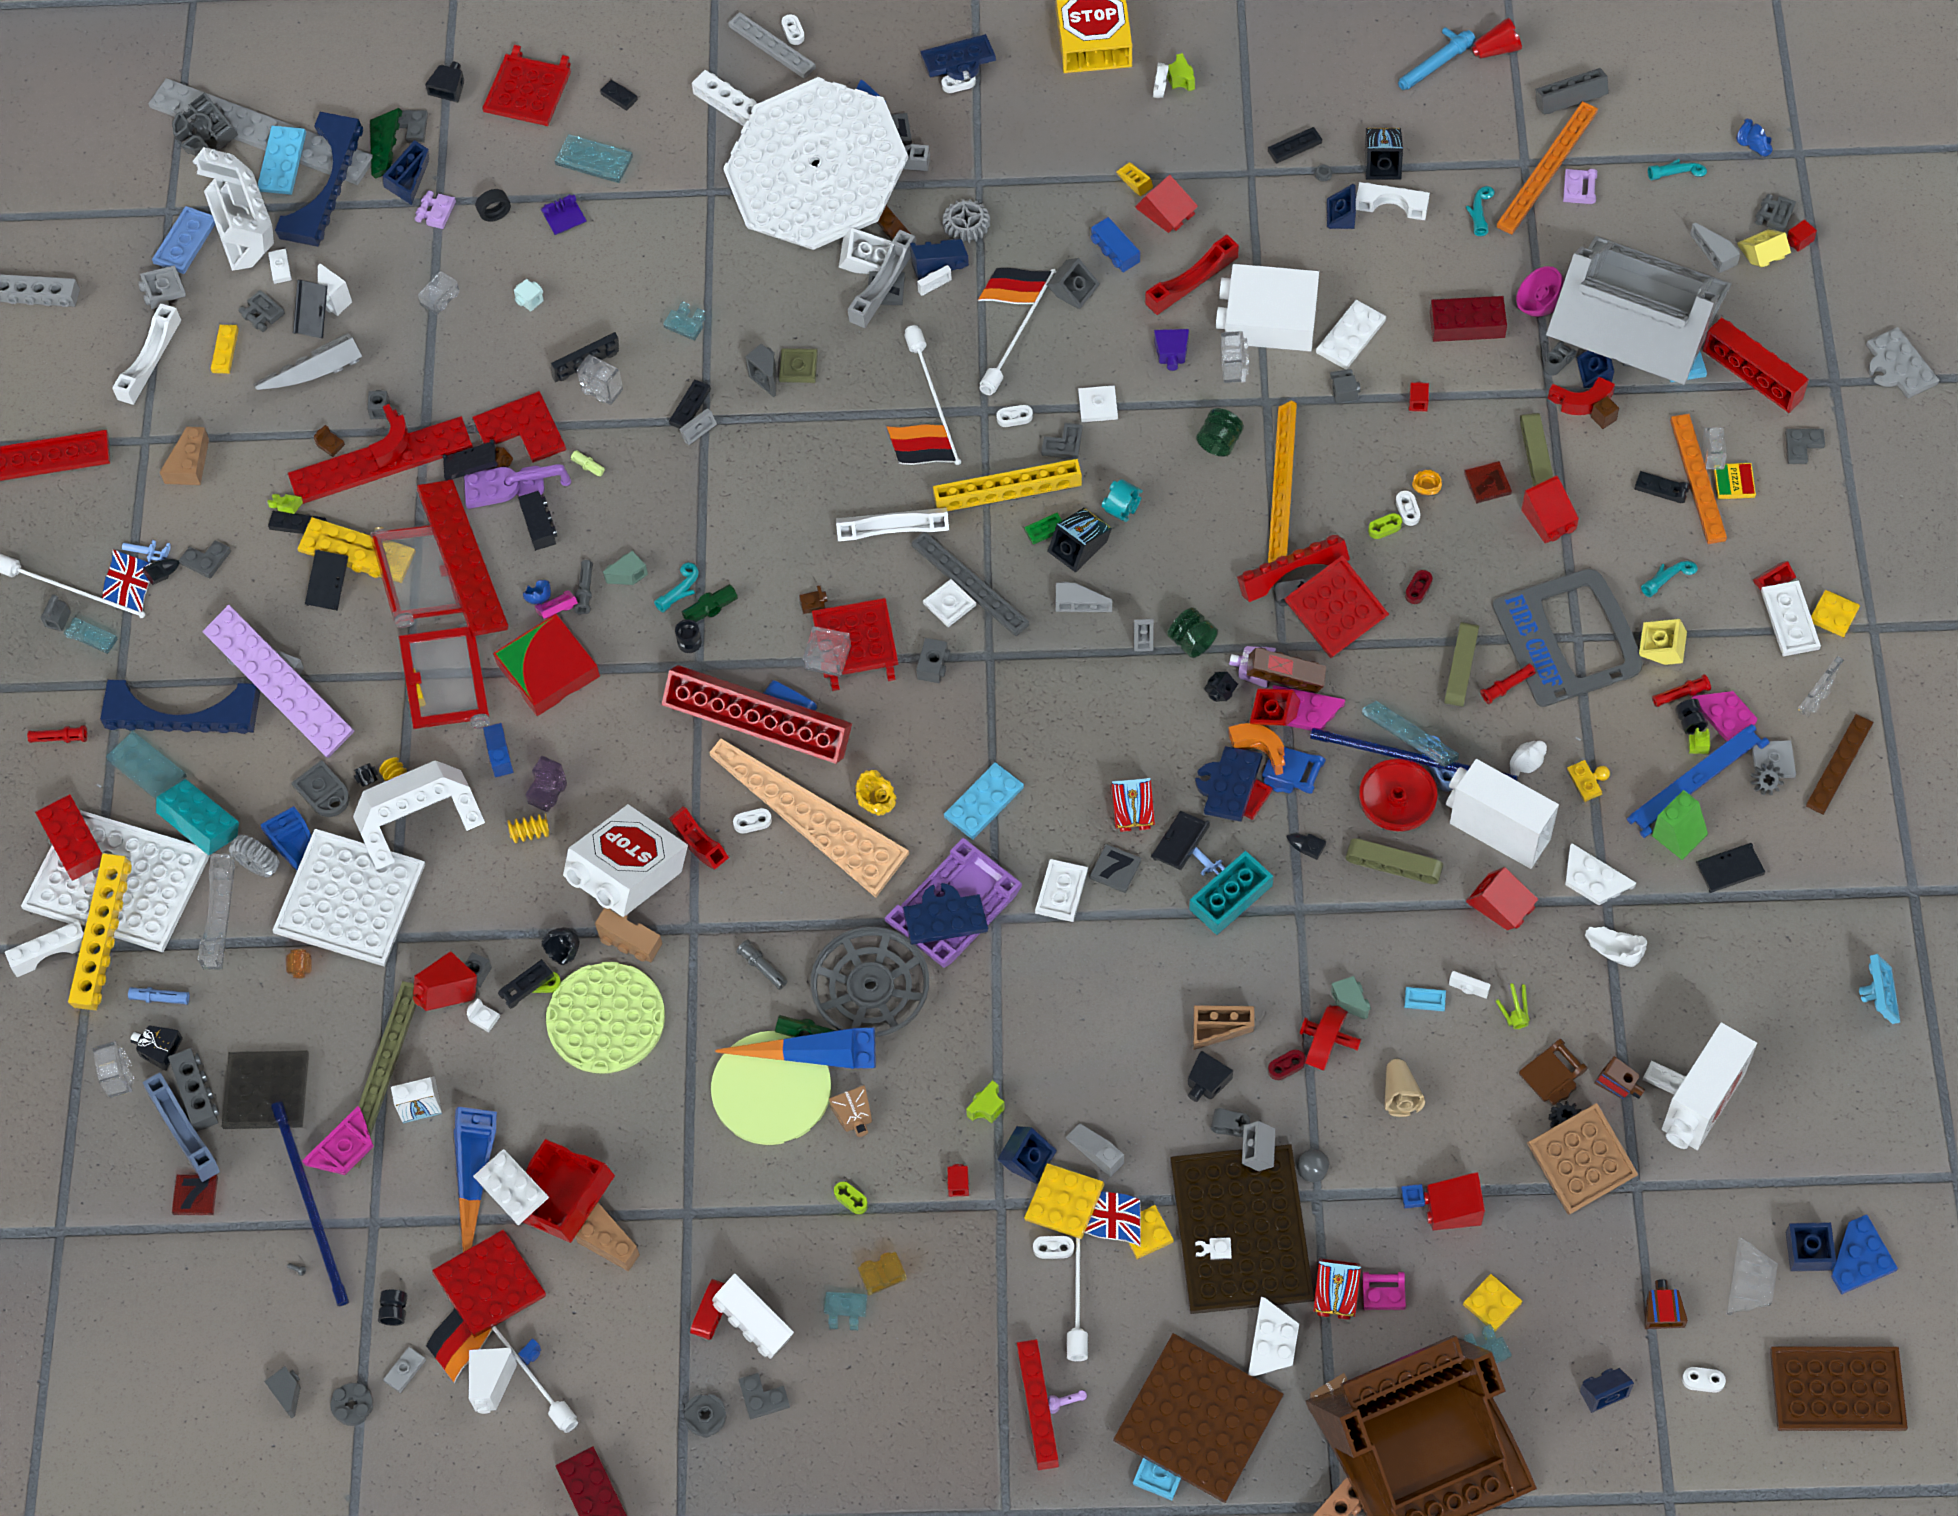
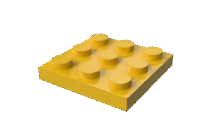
M1047 1163L1024 1218L1028 1222L1082 1239L1104 1187V1182Z

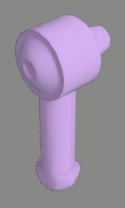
M1080 1390L1078 1393L1061 1398L1054 1395L1048 1396L1050 1413L1058 1412L1060 1406L1080 1400L1084 1401L1087 1398V1393Z

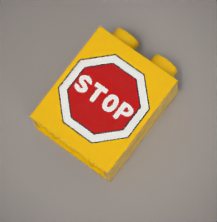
M1055 0L1063 73L1132 67V40L1126 0Z

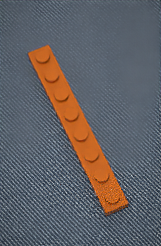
M1690 414L1671 416L1670 421L1707 544L1725 542L1727 536Z

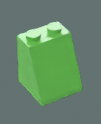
M1683 790L1657 817L1652 837L1681 860L1708 835L1699 802Z

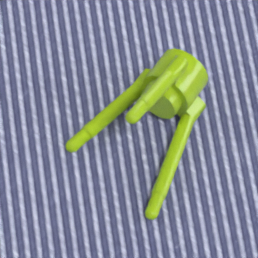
M1511 983L1510 987L1516 1010L1512 1011L1511 1016H1509L1499 999H1496V1003L1507 1019L1508 1026L1513 1025L1514 1029H1521L1528 1026L1530 1021L1526 986L1522 984V1010L1520 1009L1514 984Z

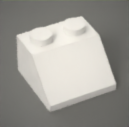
M319 264L318 283L328 285L326 311L338 316L352 303L346 282L322 264Z

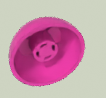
M1544 266L1530 273L1518 289L1516 297L1518 308L1525 314L1534 317L1552 314L1565 281L1562 274L1551 266Z

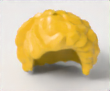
M865 770L864 773H861L855 786L858 804L866 811L878 816H883L895 807V800L897 799L893 792L894 787L890 781L884 779L877 770Z

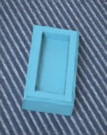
M1406 987L1404 1008L1445 1011L1446 990Z

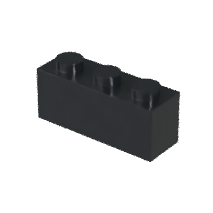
M539 491L519 496V503L535 551L556 545L554 537L558 535L555 526L551 527L550 522H553L550 511L546 512L545 510L548 507L545 496L541 497Z

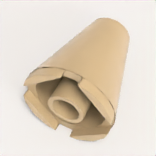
M1393 1059L1386 1067L1384 1106L1386 1111L1388 1110L1392 1116H1410V1112L1414 1110L1419 1112L1424 1107L1425 1098L1407 1063L1400 1059Z

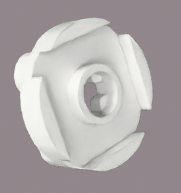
M1158 63L1153 98H1163L1169 66L1165 65V63Z

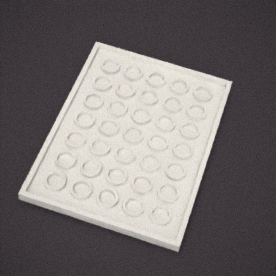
M79 810L102 854L125 856L132 865L131 873L126 881L127 891L123 894V909L119 912V926L115 930L114 938L164 952L210 855H207L194 844ZM52 845L21 905L22 909L68 924L79 920L82 927L85 928L99 868L72 881ZM118 873L114 874V875L111 877V880H112V879H115V878L117 877ZM110 892L107 895V898H110L113 895V892ZM109 910L103 913V917L109 913ZM101 929L99 933L103 934L105 929Z

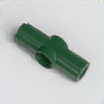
M729 584L713 594L710 592L703 594L697 603L681 612L685 620L689 619L698 622L707 616L714 617L719 614L722 607L737 600L738 595L733 586Z
M779 1015L775 1028L776 1033L791 1037L837 1031L816 1025L811 1019L797 1020L783 1015Z

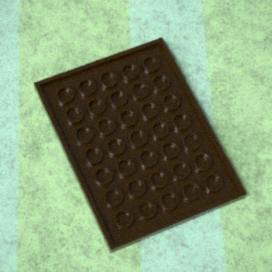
M1292 1144L1275 1146L1274 1167L1261 1171L1242 1164L1243 1149L1170 1157L1190 1314L1259 1307L1261 1297L1266 1298L1273 1305L1314 1301ZM1210 1238H1230L1231 1259H1211L1210 1253L1205 1256L1196 1257V1253L1203 1252L1204 1248L1201 1245L1195 1246V1242L1203 1241L1206 1244H1210Z

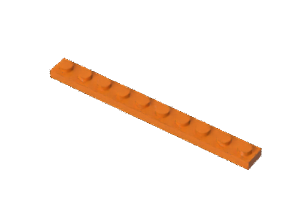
M1582 101L1500 218L1497 228L1513 235L1593 120L1598 108Z

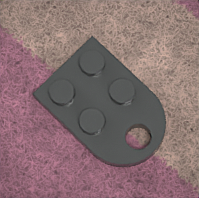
M322 760L291 783L304 800L321 816H337L349 804L350 796L346 786ZM335 801L341 802L338 807H336V808H332V807H331V804H332L333 802H335Z

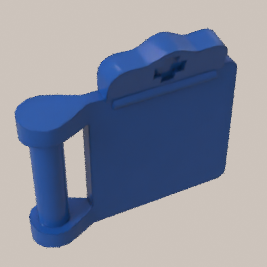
M1284 747L1285 756L1283 757L1285 765L1283 766V774L1275 775L1271 761L1268 759L1262 774L1264 784L1272 787L1275 792L1291 793L1295 787L1309 794L1313 793L1315 788L1313 785L1320 767L1324 766L1326 761L1321 756L1310 755ZM1310 761L1313 763V767L1307 782H1301Z

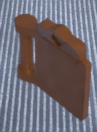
M1562 1039L1557 1040L1519 1071V1075L1544 1102L1549 1101L1552 1105H1557L1558 1102L1567 1100L1570 1094L1576 1090V1083L1573 1080L1581 1076L1588 1069L1584 1063L1581 1064L1565 1047V1042ZM1559 1051L1576 1070L1571 1073L1554 1052Z

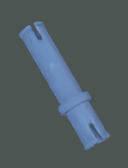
M130 987L128 998L129 1000H143L146 1003L154 1001L188 1005L190 994L189 992L155 990L152 987H147V989Z

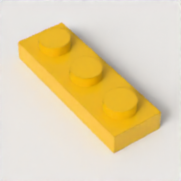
M219 325L211 364L212 373L230 374L239 330L237 325Z

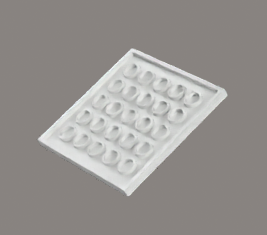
M314 829L273 928V933L385 967L425 867V861L390 851L395 862L376 870L365 843Z

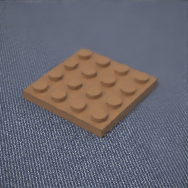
M1597 1103L1527 1142L1568 1215L1638 1175Z

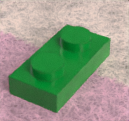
M1054 513L1024 527V530L1034 545L1052 537L1056 525L1062 519L1058 513Z

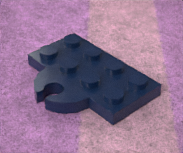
M986 34L920 51L930 78L947 74L954 80L963 81V71H968L969 77L973 78L978 74L981 64L996 61L995 53Z
M1225 746L1220 762L1207 763L1197 771L1198 776L1211 777L1208 781L1195 778L1198 791L1203 796L1208 797L1204 808L1205 815L1242 822L1263 758L1262 753Z
M941 883V891L944 892V896L937 897L934 895L935 886L933 884L925 890L922 896V904L903 907L911 945L988 932L980 894L960 897L958 891L953 886Z

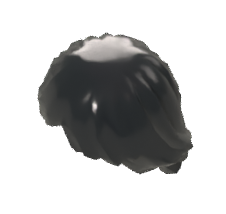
M566 927L549 931L542 938L543 941H541V946L544 948L545 953L548 954L552 961H556L560 965L572 962L580 945L578 936L573 930Z

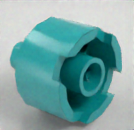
M1123 479L1118 482L1114 480L1109 488L1111 492L1103 500L1101 507L1105 508V512L1127 522L1129 520L1128 515L1136 512L1142 499L1139 497V493H1142L1143 490Z

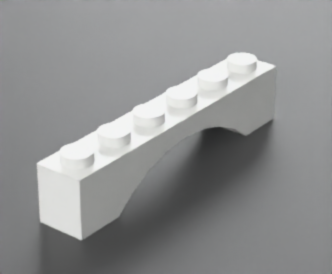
M160 303L152 318L149 334L141 353L131 367L119 375L112 388L117 400L132 405L136 402L181 322L177 308Z
M947 507L836 518L838 541L857 540L873 535L895 532H937L949 530Z

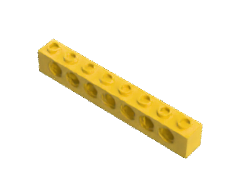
M1078 459L936 485L933 486L936 508L947 507V511L1082 486V474Z
M102 854L68 1003L74 1008L97 1011V1007L101 1003V989L106 982L105 972L106 968L110 965L109 955L115 943L114 933L119 926V912L123 909V894L127 891L126 881L132 870L131 862L125 856ZM118 873L117 877L111 880V877ZM110 892H113V895L110 898H107V895ZM109 910V913L103 917V913ZM101 929H105L103 934L98 935ZM101 947L100 951L94 954L95 949ZM96 966V969L90 973V969ZM92 984L91 989L89 991H85L86 987Z

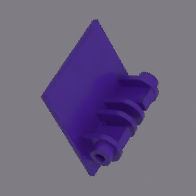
M568 194L563 200L559 198L558 202L554 200V203L545 204L541 209L554 235L587 222L576 203L577 200L574 194Z

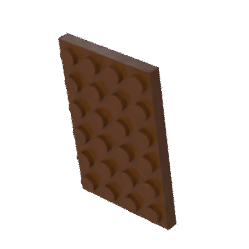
M1899 1347L1770 1348L1778 1431H1906L1908 1429Z

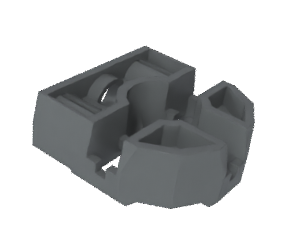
M205 92L189 104L190 108L186 113L179 111L172 122L173 134L177 142L186 153L197 156L203 147L209 148L205 142L212 137L218 142L217 147L212 149L219 151L238 136V133ZM195 113L197 116L195 118L196 121L189 123L187 119ZM211 113H213V115L219 121L215 125L209 117ZM193 128L197 129L196 134L192 133Z

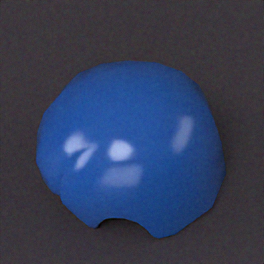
M539 580L534 588L528 585L526 591L523 592L525 601L536 605L549 600L551 596L550 582Z

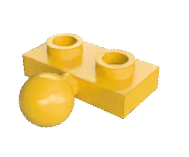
M1585 760L1567 767V771L1584 802L1602 795V790L1596 780L1605 781L1609 778L1610 770L1608 767L1598 766L1595 772L1592 773Z

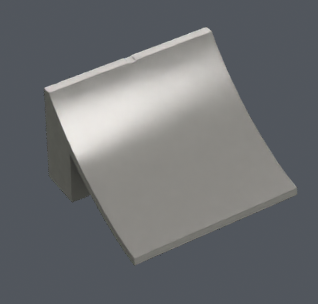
M1595 236L1588 249L1581 246L1573 255L1546 335L1685 385L1707 336V332L1732 283Z

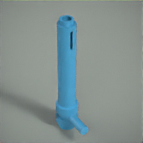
M1445 27L1442 33L1451 39L1450 43L1401 77L1400 81H1398L1399 87L1402 90L1410 89L1454 56L1462 54L1466 51V48L1468 49L1473 46V43L1476 41L1475 35L1470 30L1463 31L1457 35Z

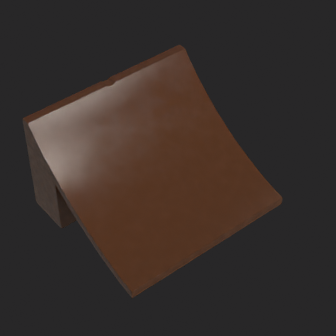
M1455 1335L1345 1381L1337 1389L1305 1400L1309 1411L1339 1460L1366 1516H1477L1537 1489L1522 1453L1493 1399L1494 1396L1506 1392L1493 1353L1459 1339Z

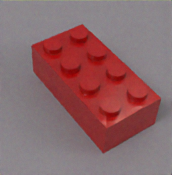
M71 794L35 812L72 881L100 867L102 852Z

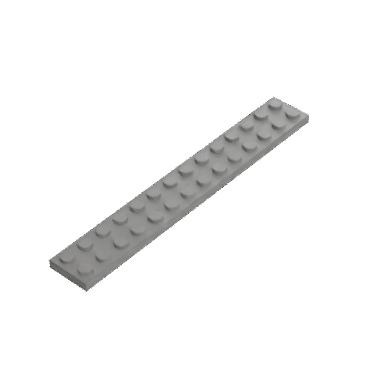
M166 78L148 104L152 109L175 117L179 111L186 113L190 108L189 104L204 92ZM207 94L238 133V136L234 139L266 151L271 126L299 128ZM194 113L192 116H190V117L187 119V121H188V122H191V121L194 122V121H196V120H195V118H197L196 114ZM213 113L209 115L214 125L219 122ZM306 130L299 164L331 175L333 165L331 146L323 136ZM358 149L354 151L352 164L347 169L345 181L358 185L371 166L372 155Z

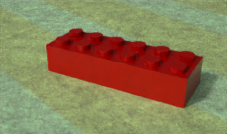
M1722 317L1708 330L1703 352L1788 413L1803 400L1809 381L1803 373H1799L1789 363L1778 358L1775 353L1764 348L1761 343L1753 340L1744 331L1739 330L1730 321Z

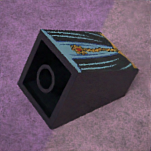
M1366 128V180H1401L1403 160L1401 128Z
M1082 508L1056 525L1047 552L1072 571L1077 572L1107 543L1112 528L1086 508Z

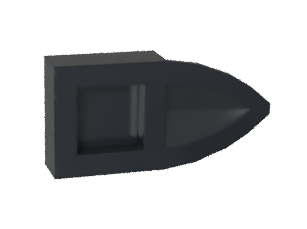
M175 559L160 560L143 567L142 572L150 583L154 585L168 579L169 575L178 568L180 562Z
M1290 834L1286 836L1289 843L1297 851L1318 860L1326 846V841L1312 834H1308V836L1303 834Z

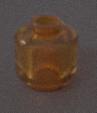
M294 949L286 955V972L293 975V978H305V974H309L312 971L311 954L307 953L305 949Z

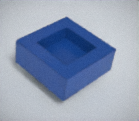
M1422 1184L1401 1187L1404 1209L1425 1206Z
M532 1338L518 1354L521 1360L528 1365L539 1357L541 1348L539 1343Z

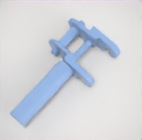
M152 540V544L149 547L123 543L122 550L149 554L147 556L148 562L152 560L160 561L168 557L171 544L167 543V547L162 549V552L155 551V540ZM154 554H160V557H155Z
M1197 847L1192 854L1206 867L1201 872L1202 876L1205 875V872L1213 871L1218 875L1219 872L1216 870L1218 867L1222 871L1225 869L1222 865V860L1216 861L1213 864Z

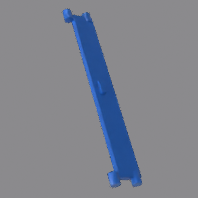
M1753 724L1747 726L1633 812L1627 818V821L1630 824L1636 822L1642 829L1640 831L1643 838L1647 837L1652 833L1649 826L1657 820L1658 815L1683 790L1691 795L1755 745H1758L1760 749L1766 747L1770 743L1767 738L1761 740L1754 733L1756 727Z

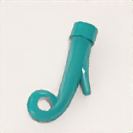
M1677 159L1663 166H1649L1648 177L1650 180H1657L1660 177L1689 171L1696 177H1703L1707 174V169L1699 163H1680V159Z
M1484 186L1476 192L1473 209L1469 205L1466 206L1473 219L1474 234L1476 236H1485L1488 233V224L1485 221L1481 199L1493 197L1495 191L1489 186Z
M1681 561L1664 570L1665 565L1661 564L1656 575L1651 580L1645 582L1641 586V590L1645 596L1650 598L1679 571L1686 575H1693L1697 572L1698 567L1692 561Z
M689 562L683 564L680 571L687 578L654 601L659 611L664 613L674 602L695 594L694 590L687 591L698 577L699 571L695 564Z

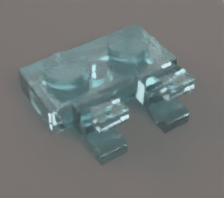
M682 301L677 312L671 310L663 326L695 341L703 329V322L706 316L703 315L704 310L697 308L692 318L687 317L690 313V309H688L689 304Z
M826 1292L824 1314L829 1315V1329H838L839 1315L850 1316V1330L858 1331L859 1317H866L867 1294Z
M1491 1324L1483 1327L1481 1333L1487 1344L1480 1347L1493 1353L1496 1364L1510 1358L1512 1354L1503 1337L1496 1339ZM1472 1333L1464 1336V1341L1477 1346Z

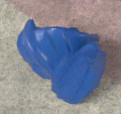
M1745 119L1744 124L1738 131L1737 142L1742 146H1749L1751 150L1758 152L1762 156H1768L1773 151L1772 145H1770L1771 137L1766 136L1759 124L1755 123L1753 125L1752 119Z

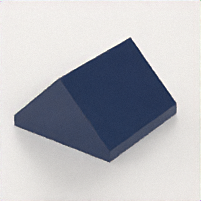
M1351 184L1327 198V228L1355 229L1356 185Z
M1589 350L1576 357L1584 388L1593 387L1598 377L1612 382L1614 367L1611 358Z

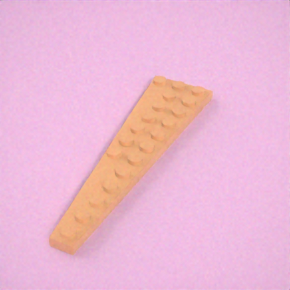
M720 738L709 752L715 761L875 898L909 855V850Z

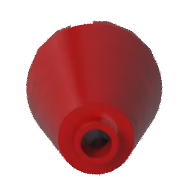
M1510 18L1504 19L1473 43L1474 46L1471 47L1474 56H1478L1481 59L1521 50V40L1514 30L1516 28Z

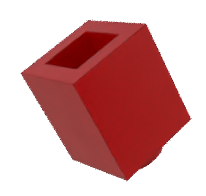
M1804 219L1788 231L1787 240L1789 246L1798 252L1815 240L1817 230Z
M1411 382L1409 411L1427 412L1429 383Z
M963 1164L948 1166L949 1197L969 1196L968 1166Z

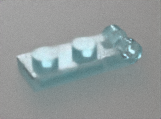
M74 618L71 621L72 625L64 631L68 638L76 639L106 654L109 653L118 640L115 635L78 618Z

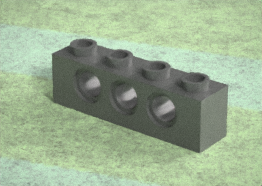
M189 1048L168 1056L194 1130L198 1132L218 1124L217 1116L220 1114L216 1104L212 1105L211 1099L214 1097L210 1087L206 1088L205 1082L208 1079L204 1070L201 1071L199 1065L202 1064L199 1054H194L192 1049ZM193 1070L191 1074L186 1075L187 1071ZM194 1087H199L198 1090L192 1092ZM200 1104H205L204 1107L197 1108Z

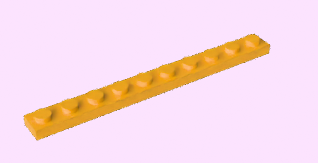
M1292 400L1278 407L1268 563L1276 561L1278 557L1287 556L1297 403Z

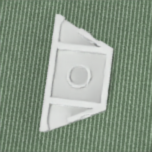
M1570 845L1565 885L1597 905H1601L1607 902L1608 899L1615 898L1621 892L1628 889L1631 890L1636 886V882L1576 845Z
M1264 1297L1260 1299L1248 1374L1252 1377L1293 1365L1299 1323Z

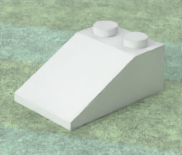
M851 228L846 236L843 237L839 268L863 274H869V271H879L892 241Z

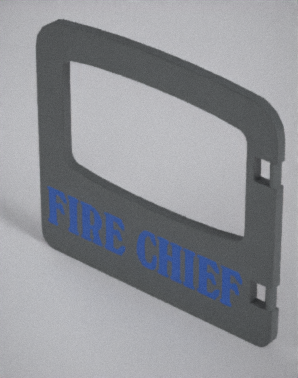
M1581 570L1497 598L1493 602L1494 612L1520 669L1529 663L1535 669L1536 674L1525 680L1535 702L1540 707H1546L1559 701L1633 678L1642 669V658L1639 655L1637 644L1627 620L1603 576L1595 570ZM1582 586H1588L1598 599L1612 626L1625 662L1622 665L1578 678L1568 665L1555 640L1543 609L1542 600ZM1619 671L1621 676L1612 679L1610 674ZM1565 691V695L1556 697L1555 692Z

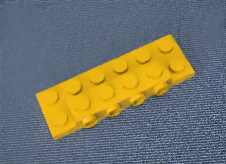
M311 517L297 548L298 552L314 556L315 550L346 555L349 556L347 567L353 571L368 573L374 578H382L370 535ZM389 541L382 542L392 580L402 584L415 555V550Z

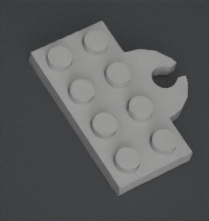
M1898 327L1867 341L1866 346L1875 356L1869 365V376H1872L1876 371L1884 374L1883 376H1876L1874 379L1875 383L1885 387L1897 385L1907 399L1938 385L1940 380Z

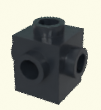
M1215 672L1208 679L1204 690L1209 694V698L1215 702L1227 701L1232 697L1238 683L1228 672Z

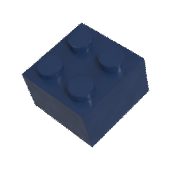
M1831 1222L1789 1223L1785 1233L1790 1271L1833 1270L1836 1264V1255Z

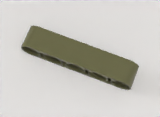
M1540 413L1520 415V426L1533 486H1536L1552 478L1553 472Z
M1460 622L1445 704L1464 706L1479 625Z
M1361 839L1350 840L1345 857L1348 862L1428 884H1438L1443 869V863L1437 859Z

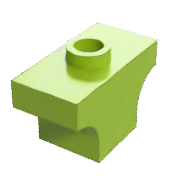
M1183 53L1177 54L1176 61L1168 66L1166 77L1172 89L1183 87L1188 91L1195 90L1193 68L1191 65H1188Z
M992 1080L982 1092L976 1093L973 1102L966 1109L969 1119L974 1121L977 1118H984L993 1123L1005 1110L1004 1101L997 1096L999 1085Z

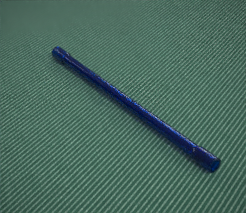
M1312 728L1310 739L1335 743L1456 772L1460 767L1468 771L1471 767L1470 765L1342 736L1317 728ZM1501 772L1516 781L1518 780L1517 775Z
M276 1102L271 1105V1108L279 1125L332 1285L337 1306H344L349 1303V1299L341 1282L288 1123L283 1102Z

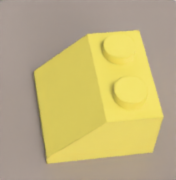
M1767 229L1737 243L1749 262L1759 267L1768 266L1769 262L1784 259L1785 255L1791 253L1786 233Z
M1681 620L1643 622L1639 655L1664 665L1683 663L1687 631Z

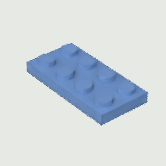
M185 206L152 258L153 264L165 268L175 265L177 272L185 274L215 226L213 215Z

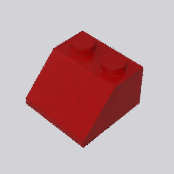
M1257 689L1249 723L1287 726L1297 718L1300 699L1294 690Z

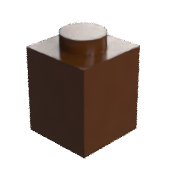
M1606 396L1593 405L1591 418L1604 429L1617 420L1619 407Z

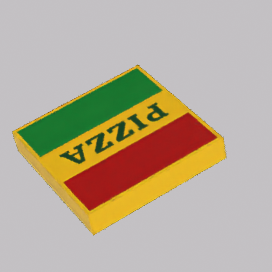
M1752 463L1714 464L1717 499L1755 498L1756 492Z

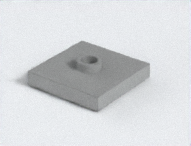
M1769 741L1770 743L1763 749H1760L1758 745L1752 748L1754 768L1757 766L1762 769L1761 763H1765L1767 767L1769 763H1773L1774 768L1780 767L1778 773L1784 774L1782 778H1795L1796 771L1791 741ZM1765 775L1766 778H1763V779H1771V777L1768 776V775Z

